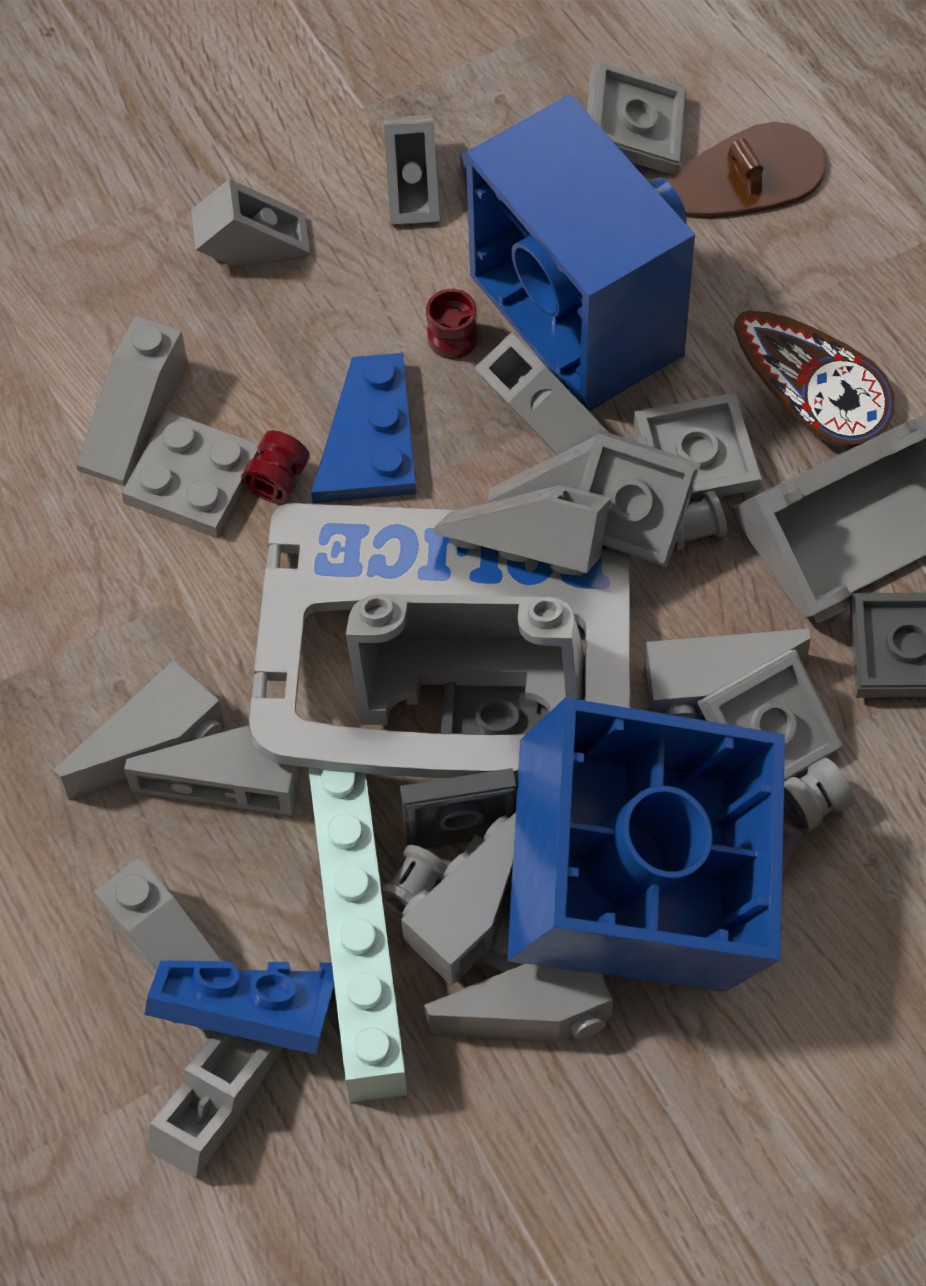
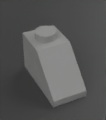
M433 115L384 118L390 225L440 222Z
M228 179L191 209L195 250L229 265L242 266L300 259L310 254L304 212L231 179Z

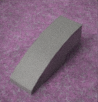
M215 1031L184 1069L181 1086L150 1123L147 1150L192 1177L197 1178L241 1117L283 1047Z

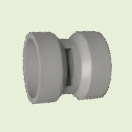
M826 757L809 766L807 775L802 778L791 777L784 781L783 811L791 823L803 833H808L821 825L823 816L828 813H841L854 804L853 792L846 777L838 766Z

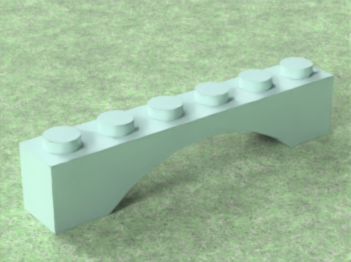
M309 768L349 1101L352 1103L407 1095L366 773Z

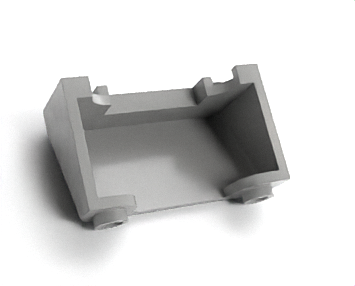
M926 414L896 426L731 508L740 528L802 618L814 616L816 623H819L843 612L846 608L842 600L848 598L852 592L926 555Z
M379 594L359 600L352 607L349 614L346 639L361 725H388L389 711L397 703L406 699L407 705H418L421 685H445L447 682L470 686H526V706L538 707V703H540L549 712L565 697L582 700L585 673L583 644L573 609L567 602L559 598L548 596Z

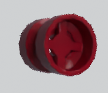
M444 289L435 293L428 300L426 306L429 347L442 358H462L471 353L476 347L478 340L476 303L470 294L459 289Z
M275 430L266 431L257 446L259 456L248 462L241 474V481L249 491L259 498L272 503H284L294 488V475L302 473L310 459V452L298 439L287 433Z

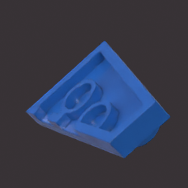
M403 353L352 357L312 488V502L321 503L416 494Z
M160 960L147 996L144 1015L316 1055L335 987L332 963H320L318 971H290L289 962H268L267 970H238L230 961Z

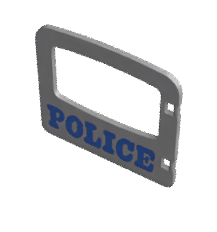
M300 503L284 504L273 512L270 521L253 692L249 712L251 742L260 754L273 762L285 765L426 778H452L513 768L515 779H518L520 740L525 735L435 734L337 726L305 721L299 718L296 714V702L305 619L314 612L351 610L359 600L379 594L548 596L559 598L570 605L573 609L576 623L585 631V701L630 708L629 554L602 545L599 560L587 573L581 572L576 575H568L554 571L549 563L533 559L525 562L512 561L503 558L498 550L483 546L475 549L461 548L451 544L448 537L433 534L434 527L450 512L456 510ZM281 553L299 554L298 569L279 568ZM267 681H286L285 699L266 698Z

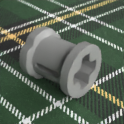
M714 491L704 493L702 500L688 504L674 551L683 550L685 543L710 535H715L716 538L727 536V523L724 511Z
M408 845L402 854L404 859L402 866L391 883L381 887L383 903L401 916H403L406 905L415 895L423 890H427L430 893L437 882L445 879L443 876L447 869L446 864L430 851L415 845Z

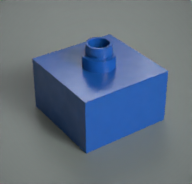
M571 94L466 152L470 276L541 362L588 411L593 410L685 355L695 234L686 225V211L679 195L666 180L656 178L648 182Z
M565 697L520 740L507 961L722 992L730 990L779 962L781 952L785 734Z

